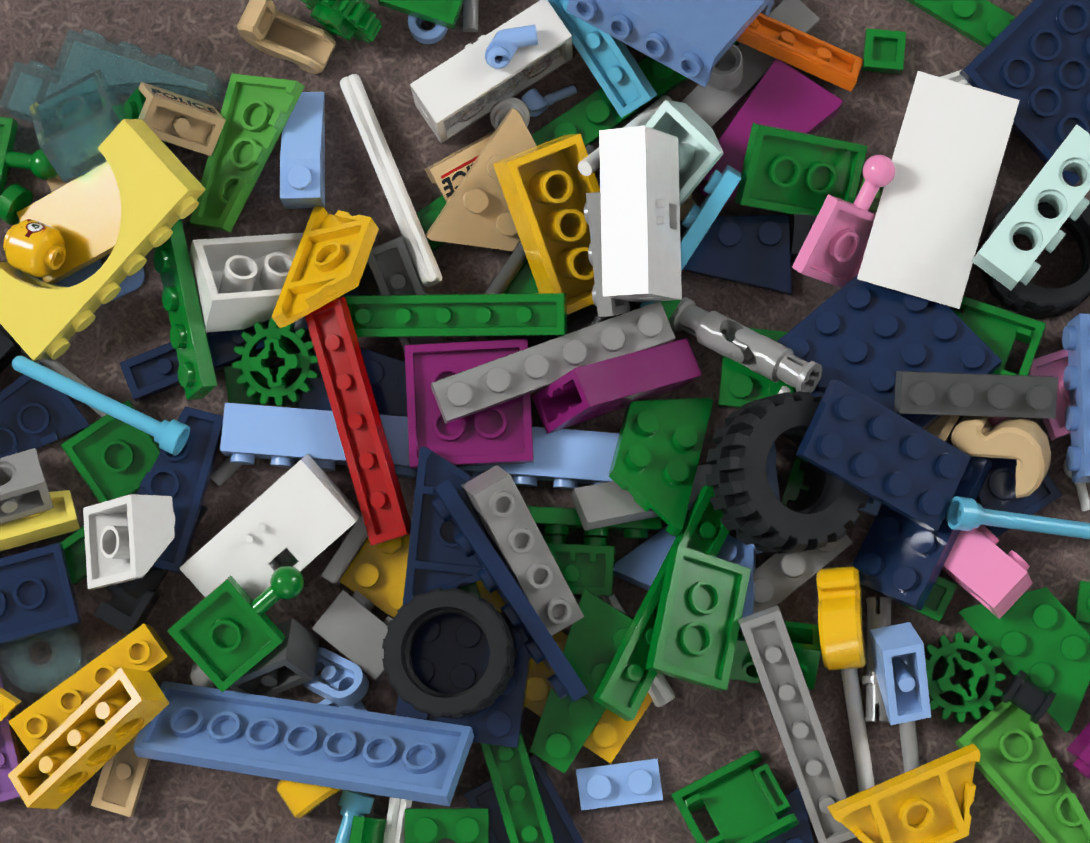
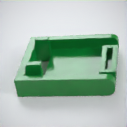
M963 296L960 309L964 310L963 315L960 312H953L1002 360L1001 366L992 374L1016 375L1004 369L1013 344L1017 340L1029 344L1019 375H1029L1046 329V323Z
M754 750L671 794L696 843H706L691 813L704 806L720 834L710 839L707 843H765L798 825L799 821L794 813L778 819L779 816L787 813L791 806L768 764L766 763L751 771L750 767L763 760L759 750Z

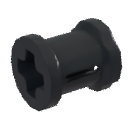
M1019 670L1006 687L1000 700L1004 703H1013L1028 713L1030 720L1036 724L1052 704L1056 693L1052 690L1046 692L1026 678L1027 673Z

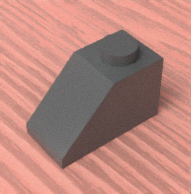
M293 618L277 624V628L286 637L284 641L229 688L235 692L271 697L314 678L320 638Z

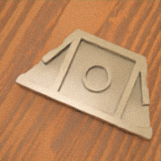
M510 108L425 234L426 238L432 241L514 251L520 242V238L493 163L537 146L517 110Z

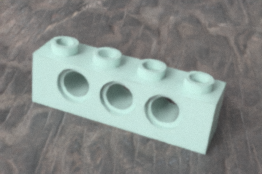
M1078 125L1073 128L972 260L974 264L1010 291L1019 281L1024 285L1029 283L1041 267L1035 261L1044 249L1050 254L1066 235L1060 228L1069 217L1076 221L1090 203L1084 197L1090 190V134ZM1062 172H1075L1080 177L1081 185L1077 187L1068 185L1063 179ZM1047 202L1051 204L1056 210V218L1048 219L1043 217L1038 211V203ZM1013 235H1026L1031 240L1032 250L1023 251L1018 249L1013 242Z

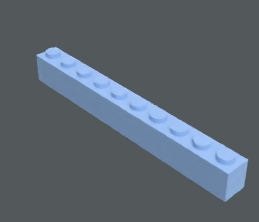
M225 403L220 451L225 456H231V463L254 465L255 458L270 459L271 466L292 468L295 465V461L298 462L305 455L309 454L323 471H335V465L348 466L332 411ZM380 415L397 476L416 477L417 469H410L408 417ZM532 427L534 463L501 464L498 466L511 475L516 486L537 487L538 480L553 481V488L561 490L578 488V483L595 485L611 482L613 480L609 477V472L619 433L561 429L547 434L544 427ZM496 465L462 466L458 468L469 475H473V478Z

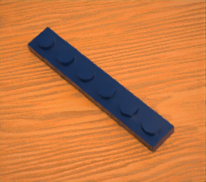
M449 479L436 486L432 492L436 499L431 501L435 512L443 523L450 520L459 534L454 537L455 542L466 558L473 555L482 568L477 572V575L490 594L494 591L498 592L505 605L500 607L501 612L513 629L520 626L528 638L523 644L536 664L543 661L551 673V676L547 678V682L560 700L566 697L572 703L587 694L586 687Z

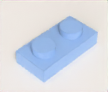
M658 759L576 769L581 811L663 800Z

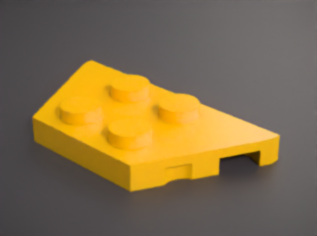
M323 206L313 207L271 316L279 328L290 325L359 286L379 230L371 217L363 215L352 216L349 212L341 210L332 215L328 214Z
M972 743L827 806L828 811L836 821L848 828L862 843H953L969 836L971 824L970 806L974 802L976 785L973 783L975 762H980V751Z

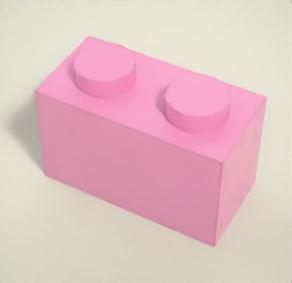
M980 525L977 529L973 528L971 531H960L942 570L1000 619L1033 584L1027 572L1030 566L1013 550L1006 554L996 546L999 542L998 538L985 526Z

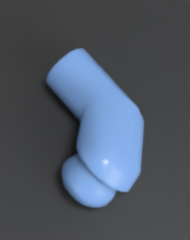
M528 25L498 31L486 49L485 60L487 64L494 69H503L509 64L519 47L538 45L536 26Z

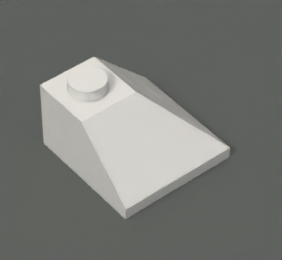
M130 494L83 508L88 589H98L143 578L175 537V514L173 512L172 496Z

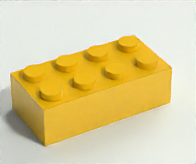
M581 134L563 135L493 163L539 293H566L567 315L594 304L592 299V289L595 284L594 271L588 258V248L591 243L590 230L584 217V206L587 202L586 193L598 192L600 187L594 172L589 176H584L578 170L579 162L588 156Z

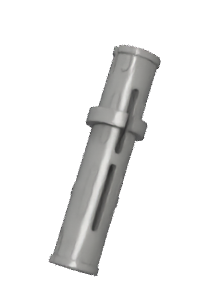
M876 597L866 598L867 663L866 675L862 676V684L866 685L865 722L877 723V706L879 705V721L881 723H889L874 669L870 630L891 626L892 599L880 597V614H878V600Z

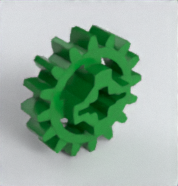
M300 0L307 4L306 8L312 11L310 17L317 20L323 26V29L348 41L354 37L358 41L373 42L382 27L380 25L382 22L375 18L376 14L369 11L371 5L364 0Z
M270 318L268 329L262 322H257L254 324L255 335L250 332L242 333L241 336L247 344L246 346H235L234 351L242 355V359L232 363V368L242 369L243 375L236 381L238 384L249 383L250 387L246 393L248 397L261 393L260 404H269L272 397H274L277 406H284L287 395L294 403L301 400L300 389L306 393L312 392L313 387L308 380L309 378H320L321 373L313 369V363H318L316 355L312 354V349H314L312 341L307 342L304 339L309 331L306 327L295 332V322L286 327L279 328L275 321ZM287 338L291 339L298 346L301 353H296L287 345ZM264 340L265 348L258 356L253 357L256 347ZM270 358H284L285 366L279 368L271 366ZM297 368H302L298 379L291 386H288V384H291L290 376ZM254 371H259L267 378L268 386L264 385L257 378Z
M962 632L954 634L953 643H950L946 636L943 635L938 638L940 648L937 649L930 644L924 648L930 656L928 659H925L931 711L937 707L941 708L940 719L947 720L950 714L954 713L956 722L964 723L966 712L969 713L973 720H978L981 718L979 708L982 707L987 711H992L995 707L989 698L991 696L1002 697L1003 692L995 687L996 682L1006 679L1005 675L995 672V667L999 666L1002 660L1001 658L992 660L989 658L988 655L993 648L990 644L981 649L977 647L979 637L976 635L972 636L967 643L964 642ZM957 650L966 651L974 655L979 661L973 664L963 660ZM941 657L944 667L940 677L932 680L934 666ZM955 666L959 672L966 671L969 678L964 680V689L960 684L953 685L950 681V677L955 675ZM986 675L984 690L979 698H977L976 686L980 677ZM948 692L957 696L962 706L946 702L939 694Z

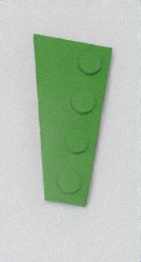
M231 74L220 113L226 121L212 156H208L201 184L206 190L197 199L199 205L192 212L190 224L197 228L231 233L305 87L304 85L295 80Z
M1001 701L992 711L955 741L960 749L972 743L979 749L981 756L980 762H975L976 768L1042 843H1090V821L1077 796L1071 792L1062 776L1063 770L1056 757L1053 758L1042 738L1043 733L1037 723L1035 724L1030 720L1028 713L1011 702L1004 703Z

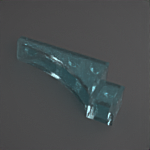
M83 29L82 34L72 30L68 31L53 73H51L52 69L40 62L30 61L26 65L15 61L0 99V107L7 115L44 127L46 119L80 104L109 96L132 94L141 82L180 95L193 96L216 103L219 101L223 87L218 78H215L216 74L207 68L194 66L193 70L179 66V61L170 56L158 53L154 58L142 54V49L131 43L120 41L118 46L106 42V38L97 32Z

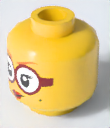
M26 219L13 225L5 235L3 248L8 263L29 275L41 278L46 277L54 270L59 269L65 261L66 250L63 235L56 228L40 221Z

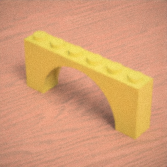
M123 119L98 147V150L112 169L121 199V224L118 238L110 256L102 267L85 281L71 287H64L46 283L37 277L14 268L8 262H0V324L33 361L48 358L54 360L63 355L71 345L69 343L71 337L76 332L86 329L95 320L96 316L93 313L101 304L110 302L121 291L119 285L127 276L137 273L146 264L147 259L145 256L153 247L161 246L171 237L173 233L171 230L172 226L179 219L189 216L198 207L199 202L197 199L206 190L142 119Z

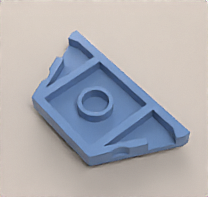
M668 526L614 563V576L649 591L676 538L665 530ZM727 535L717 558L751 568L741 617L743 618L752 615L754 609L756 551L751 544L746 545L737 538Z

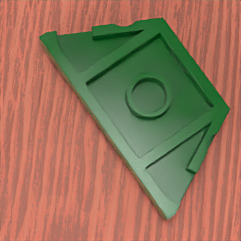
M708 397L631 401L625 410L609 472V477L622 490L628 491L640 507L646 512L651 508L669 525L665 530L675 537L683 530L713 399Z
M1047 587L1025 592L1000 619L982 604L962 608L958 613L987 645L993 646L992 651L1001 658L1002 662L1014 675L1019 670L1027 673L1026 678L1046 692L1052 690L1056 693L1047 712L1065 732H1068L1072 727L1090 682V635Z

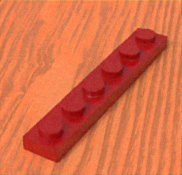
M338 297L309 313L305 318L371 546L410 535L411 522L346 297Z

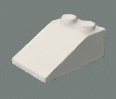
M303 233L192 240L189 257L206 333L244 330L254 326L257 322H264L272 318L271 316Z

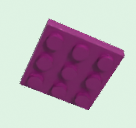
M527 339L405 345L410 469H418L420 447H427L456 467L534 463L530 394L445 424L431 389L433 382L527 349Z

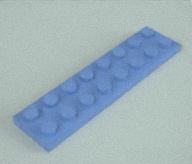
M163 681L160 689L170 704L139 732L133 749L136 756L450 806L471 748L474 734L470 726L228 690L222 693L219 689Z

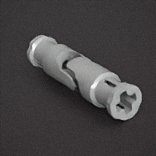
M687 297L682 298L669 319L673 330L678 332L685 331L695 336L699 344L748 367L750 370L773 382L782 381L796 388V392L812 393L821 378L822 365L814 361L807 362L795 356L792 349L745 327L717 311L708 312L696 306L695 301Z

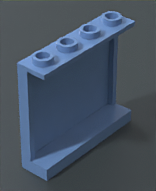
M569 0L566 11L706 87L714 65L760 13L767 16L770 14L774 0Z

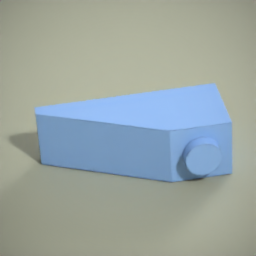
M302 92L282 130L280 199L285 209L313 208L315 206H323L325 208L324 92Z

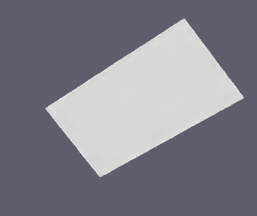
M921 71L917 72L892 157L895 165V176L891 183L883 188L857 279L960 309L973 264L972 260L975 257L1019 104L1018 99Z

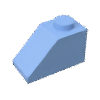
M906 622L871 629L870 638L873 664L890 725L931 718L924 643L912 624Z

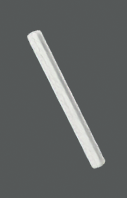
M357 74L344 77L340 80L341 89L399 230L405 239L421 283L424 287L438 284L442 281L443 277L362 81Z

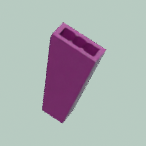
M775 59L719 139V144L724 154L698 184V192L706 198L708 193L703 191L709 178L715 170L722 173L727 164L740 173L742 172L753 123L815 134L836 117L843 100L783 61ZM738 185L728 198L727 204L736 197Z
M687 338L574 368L533 395L532 398L546 433L549 434L628 407L631 401H646L684 387L702 374Z

